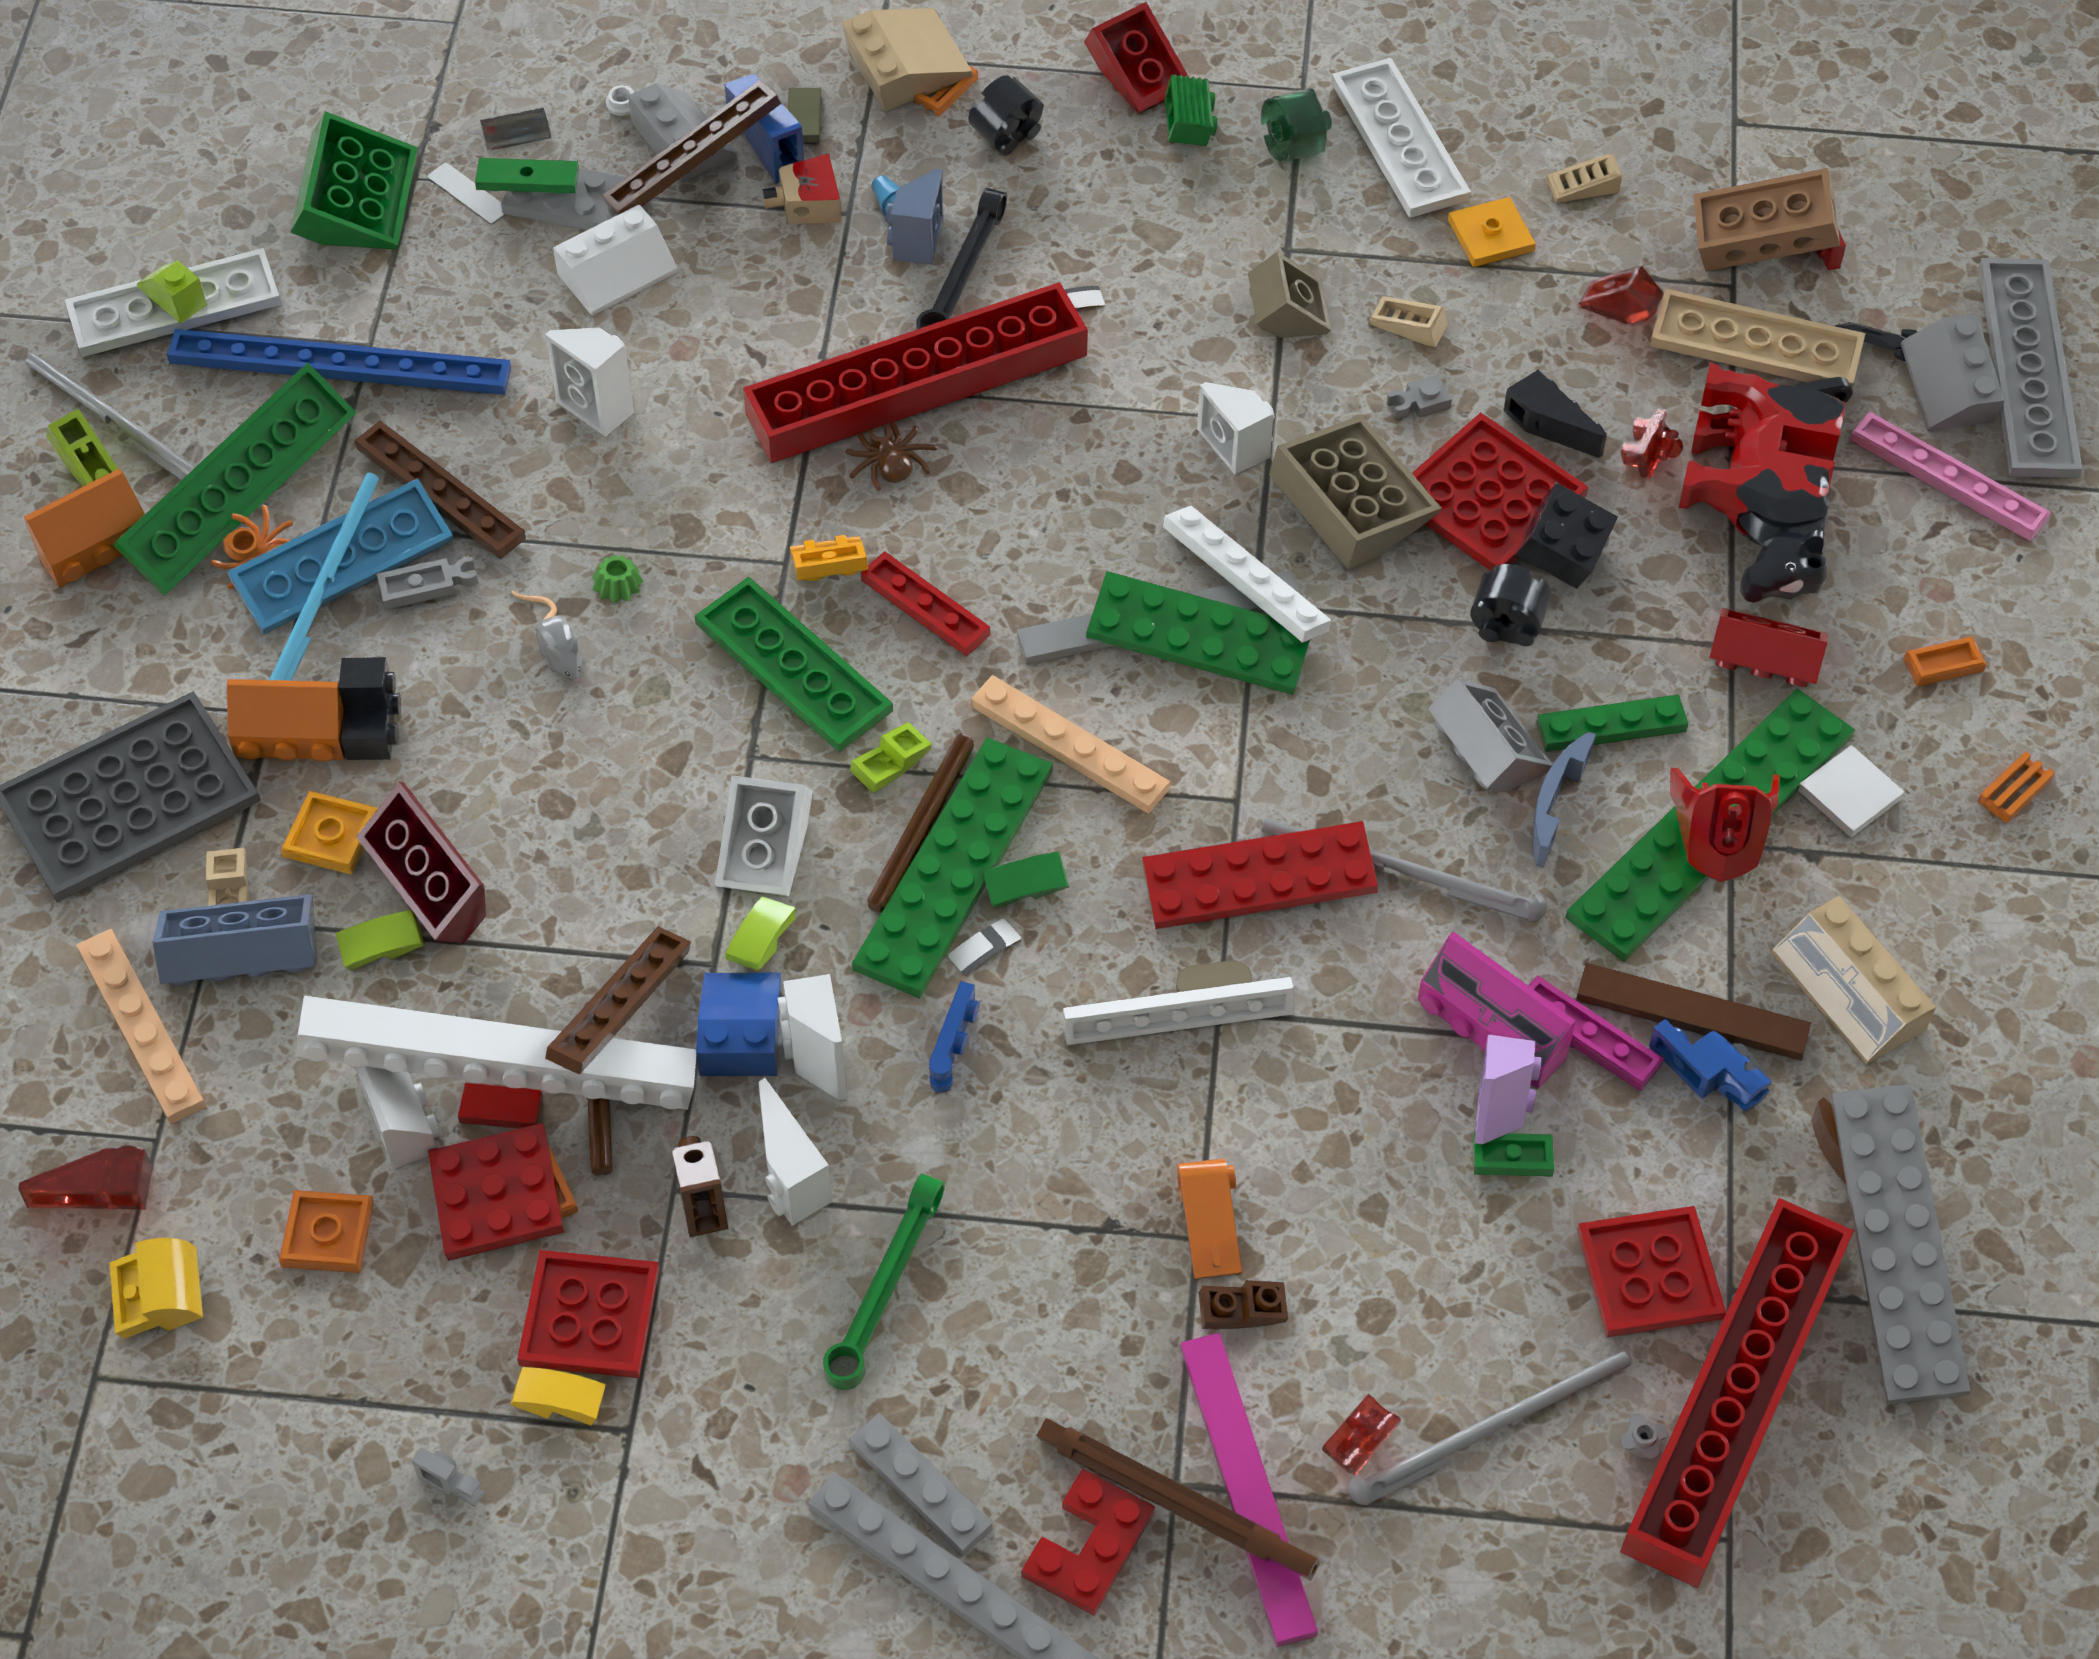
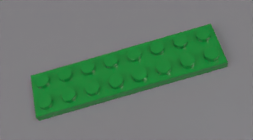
M307 362L130 527L113 546L165 596L217 547L228 534L242 523L231 518L233 513L248 517L357 412Z
M986 737L852 961L853 971L919 999L922 997L986 887L982 871L999 865L1052 774L1053 763Z

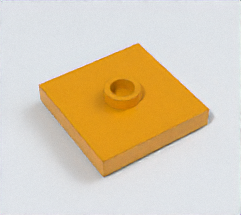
M1510 197L1449 212L1448 222L1473 267L1535 251L1536 243Z
M309 791L280 850L282 857L352 875L365 849L356 836L378 808Z

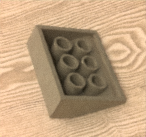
M1362 415L1278 445L1276 448L1269 476L1347 569L1378 558L1441 512L1442 508Z

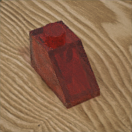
M1639 265L1590 281L1578 304L1582 309L1624 324H1630L1640 320L1646 321L1653 317L1658 310L1657 306L1664 293L1644 267Z

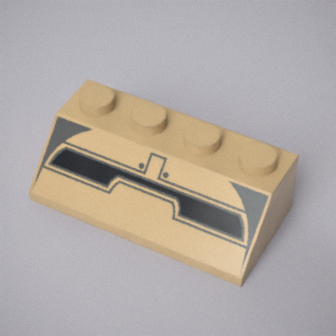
M1840 896L1810 911L1772 949L1771 953L1866 1065L1927 1030L1936 1006Z

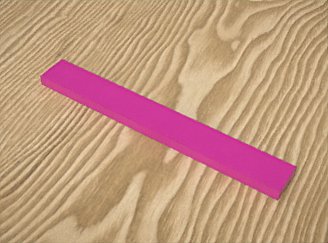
M1220 1333L1181 1342L1180 1349L1232 1510L1280 1535L1281 1540L1289 1543ZM1246 1551L1276 1647L1317 1637L1318 1630L1300 1575L1271 1560L1266 1562Z

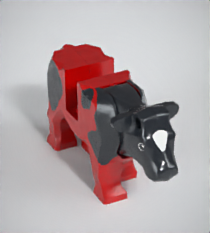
M1710 362L1701 406L1731 405L1735 408L1730 409L1729 412L1714 415L1709 412L1699 411L1691 453L1699 454L1711 447L1732 446L1736 448L1734 449L1729 469H1716L1711 466H1702L1694 461L1688 462L1678 508L1688 509L1698 502H1705L1717 511L1726 514L1744 537L1762 546L1756 561L1744 570L1741 578L1740 592L1747 602L1755 603L1768 597L1791 600L1801 594L1818 593L1827 578V561L1822 553L1825 537L1824 530L1827 524L1830 483L1835 465L1834 457L1841 433L1845 402L1815 389L1771 383L1756 374H1742L1731 370L1723 371L1718 365Z

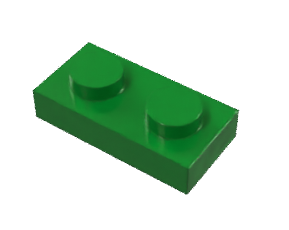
M1474 1132L1472 1139L1474 1175L1553 1177L1554 1153L1552 1134L1508 1133L1487 1143L1478 1144L1475 1143Z

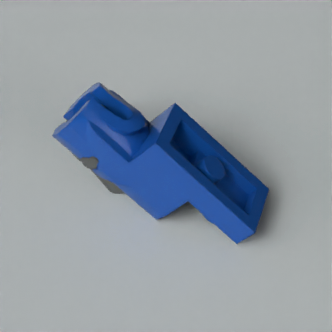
M1666 1019L1654 1027L1649 1047L1656 1054L1664 1058V1062L1702 1099L1718 1088L1722 1095L1736 1103L1743 1111H1749L1768 1095L1770 1091L1768 1087L1772 1085L1771 1079L1743 1044H1730L1722 1035L1712 1031L1692 1045L1686 1034L1681 1029L1674 1028Z

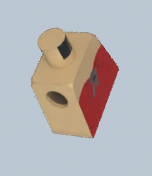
M829 154L782 166L779 169L780 186L762 189L765 209L784 206L787 222L791 224L842 222L840 196Z

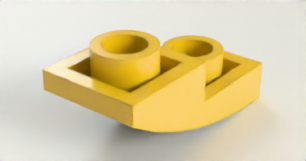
M522 1367L510 1405L549 1419L551 1414L555 1412L592 1426L597 1418L606 1384L566 1372Z

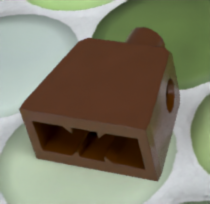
M697 1136L684 1137L679 1141L678 1147L672 1150V1156L689 1237L729 1229L712 1145L707 1141L701 1142V1139ZM708 1191L709 1196L706 1199H695L694 1193Z

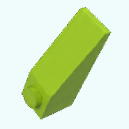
M79 408L48 424L47 439L82 487L118 469Z

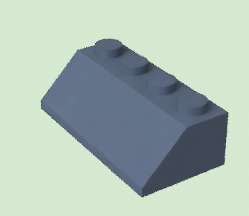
M308 894L160 911L152 942L160 984L171 983L172 985L181 986L189 984L193 980L210 979L212 981H223L232 976L244 974L260 977L270 973V971L287 970L288 972H301L315 966L317 946L313 895Z

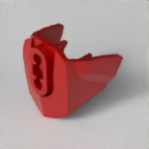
M1671 767L1670 796L1676 806L1677 819L1688 863L1704 875L1719 882L1737 878L1757 868L1766 843L1771 816L1778 805L1780 775L1773 774L1770 792L1765 794L1756 786L1714 784L1708 787V783L1702 782V787L1697 789L1691 785L1679 768ZM1732 804H1739L1735 807L1730 806Z

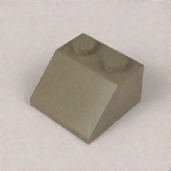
M1278 251L1248 272L1249 293L1253 300L1255 312L1254 320L1262 330H1267L1278 338L1324 335L1331 331L1321 279Z

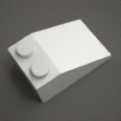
M731 776L715 886L789 896L808 826L813 791L802 784Z
M764 1078L758 1083L768 1176L765 1177V1181L771 1191L767 1198L774 1212L778 1216L784 1214L793 1226L832 1203L829 1165L772 1086Z

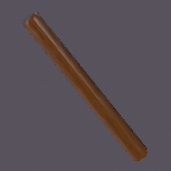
M960 733L954 738L867 899L868 907L871 910L882 913L915 858L974 748V739Z

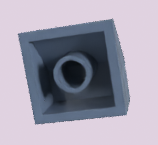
M934 169L898 188L894 203H888L886 222L891 223L888 229L887 245L892 246L893 260L933 264L944 217L942 169Z

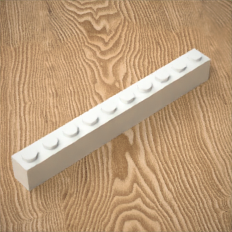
M304 996L295 1050V1057L306 1058L315 1062L330 1061L345 1063L353 1067L367 1066L387 1069L391 1072L404 1071L426 1074L434 1078L449 1077L463 1079L472 1083L486 1082L501 1084L510 1088L523 1087L544 1090L552 1094L567 1093L582 1095L590 1099L604 1098L619 1100L628 1104L642 1103L662 1106L666 1109L679 1108L688 1110L694 1089L696 1049L612 1038L579 1075L545 1059L548 1045L561 1032L558 1030L312 996Z

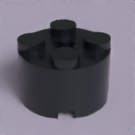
M1004 75L991 82L981 92L985 98L979 106L974 102L969 112V124L996 150L1006 156L1013 152L1017 143L1025 138L1031 140L1039 133L1041 124L1038 122L1042 116L1044 104L1014 76L1012 79L1009 75Z
M1497 565L1492 568L1490 573L1486 574L1485 572L1470 611L1471 619L1479 629L1478 635L1487 642H1497L1500 640L1521 646L1532 645L1540 632L1551 600V589L1547 582L1541 578L1539 583L1530 577L1532 571L1517 565Z

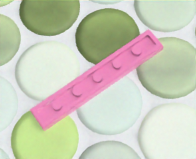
M1869 412L1851 433L1850 441L2030 542L2050 516V511L1872 412Z

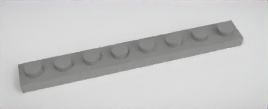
M835 1472L832 1473L808 1502L810 1511L1019 1659H1099Z

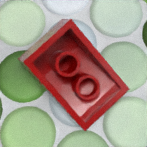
M1147 2L1093 27L1084 41L1099 70L1138 114L1165 101V92L1172 75L1175 74L1177 77L1188 75Z

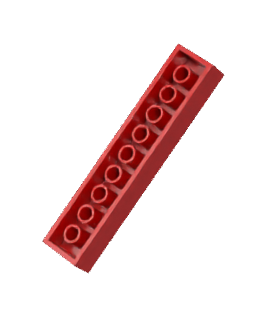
M1058 282L743 387L745 414L770 463H774L1086 357L1088 329L1063 286Z
M1778 1198L1631 1522L1620 1553L1695 1588L1699 1587L1854 1230Z

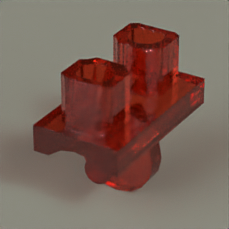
M1656 409L1652 419L1637 417L1632 432L1634 440L1640 442H1624L1621 448L1623 464L1638 466L1640 476L1643 478H1651L1660 460L1666 461L1667 458H1677L1683 450V442L1678 437L1679 433L1676 430H1671L1665 423L1667 411L1663 409Z
M1368 1394L1326 1441L1322 1451L1331 1457L1337 1465L1355 1476L1400 1424L1401 1418L1383 1408L1374 1397Z

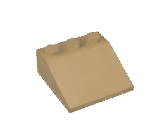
M934 8L870 10L842 22L847 48L884 112L913 101L914 95L923 92L924 95H928L942 89L944 85L947 87L962 79L973 76L972 70Z

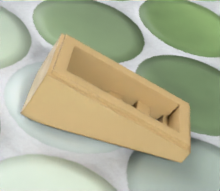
M1614 154L1603 155L1547 175V182L1556 203L1619 193L1622 174ZM1566 182H1567L1569 188H1568V189H1564L1562 183H1566Z
M1382 296L1369 319L1370 325L1432 347L1437 346L1448 324L1445 309L1442 306ZM1390 310H1393L1392 317H1387Z

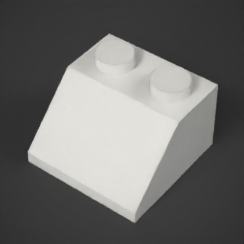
M1208 382L1201 384L1197 430L1234 475L1269 459L1271 442L1273 440V420L1275 418L1270 404L1266 401L1263 402L1255 391Z

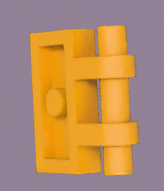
M846 535L835 536V540L815 543L814 539L803 541V545L790 546L791 559L793 560L798 581H818L825 576L837 574L851 576L859 571L868 570L867 556L860 536L846 538Z

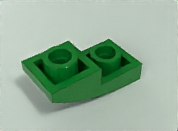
M1058 851L1015 860L982 871L991 905L996 909L1028 897L1038 899L1070 887L1062 858Z

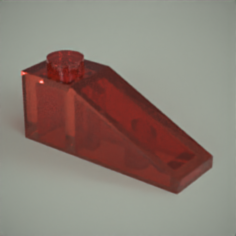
M124 1145L119 1148H105L19 1182L18 1190L27 1208L146 1210L153 1167L145 1149L131 1145Z

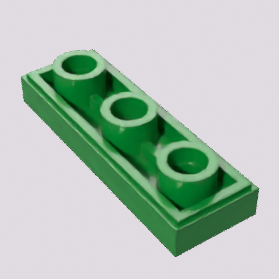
M479 158L475 186L476 190L494 192L515 191L576 194L579 164L578 161Z

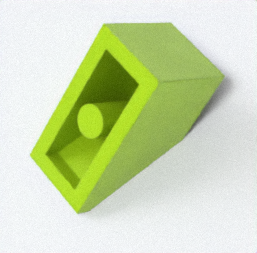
M179 260L161 266L137 283L138 288L180 324L207 306L199 277Z

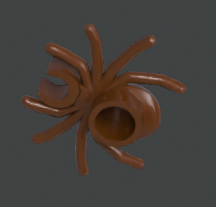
M892 422L890 427L883 425L884 437L875 436L873 429H871V445L863 433L858 434L860 442L867 451L846 449L845 451L847 455L853 457L868 458L850 473V478H855L860 471L872 464L871 480L876 490L880 491L882 487L877 479L878 467L883 479L892 483L905 480L913 470L911 457L921 465L925 474H929L930 469L927 463L914 453L913 450L936 451L937 446L934 444L907 445L915 437L919 428L914 426L912 431L900 441L899 429Z

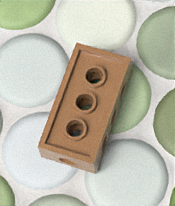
M1828 168L1693 194L1698 249L1705 271L1840 246L1834 189Z

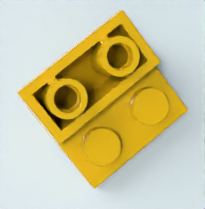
M177 1238L147 1239L135 1243V1253L109 1262L115 1334L121 1338L126 1339L157 1326L170 1331L203 1318L197 1248L190 1242Z

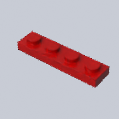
M886 551L868 565V570L861 571L862 582L966 657L991 635L988 624Z

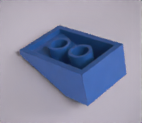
M781 972L704 973L696 1046L700 1076H777L779 1006L777 998L780 997Z

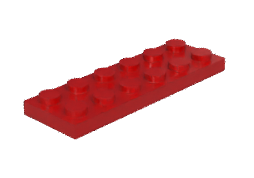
M1363 821L1142 857L1155 929L1378 893L1377 879Z

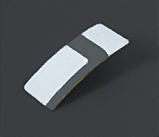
M1099 286L1064 289L1075 308L1105 305Z
M1001 919L963 942L948 957L964 975H968L972 970L999 951L1021 940V936L1005 919Z

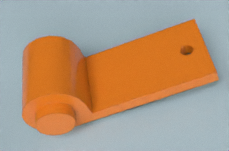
M1225 1158L1177 1164L1178 1190L1180 1200L1184 1203L1194 1279L1242 1274L1230 1190L1236 1188L1234 1166L1226 1165Z

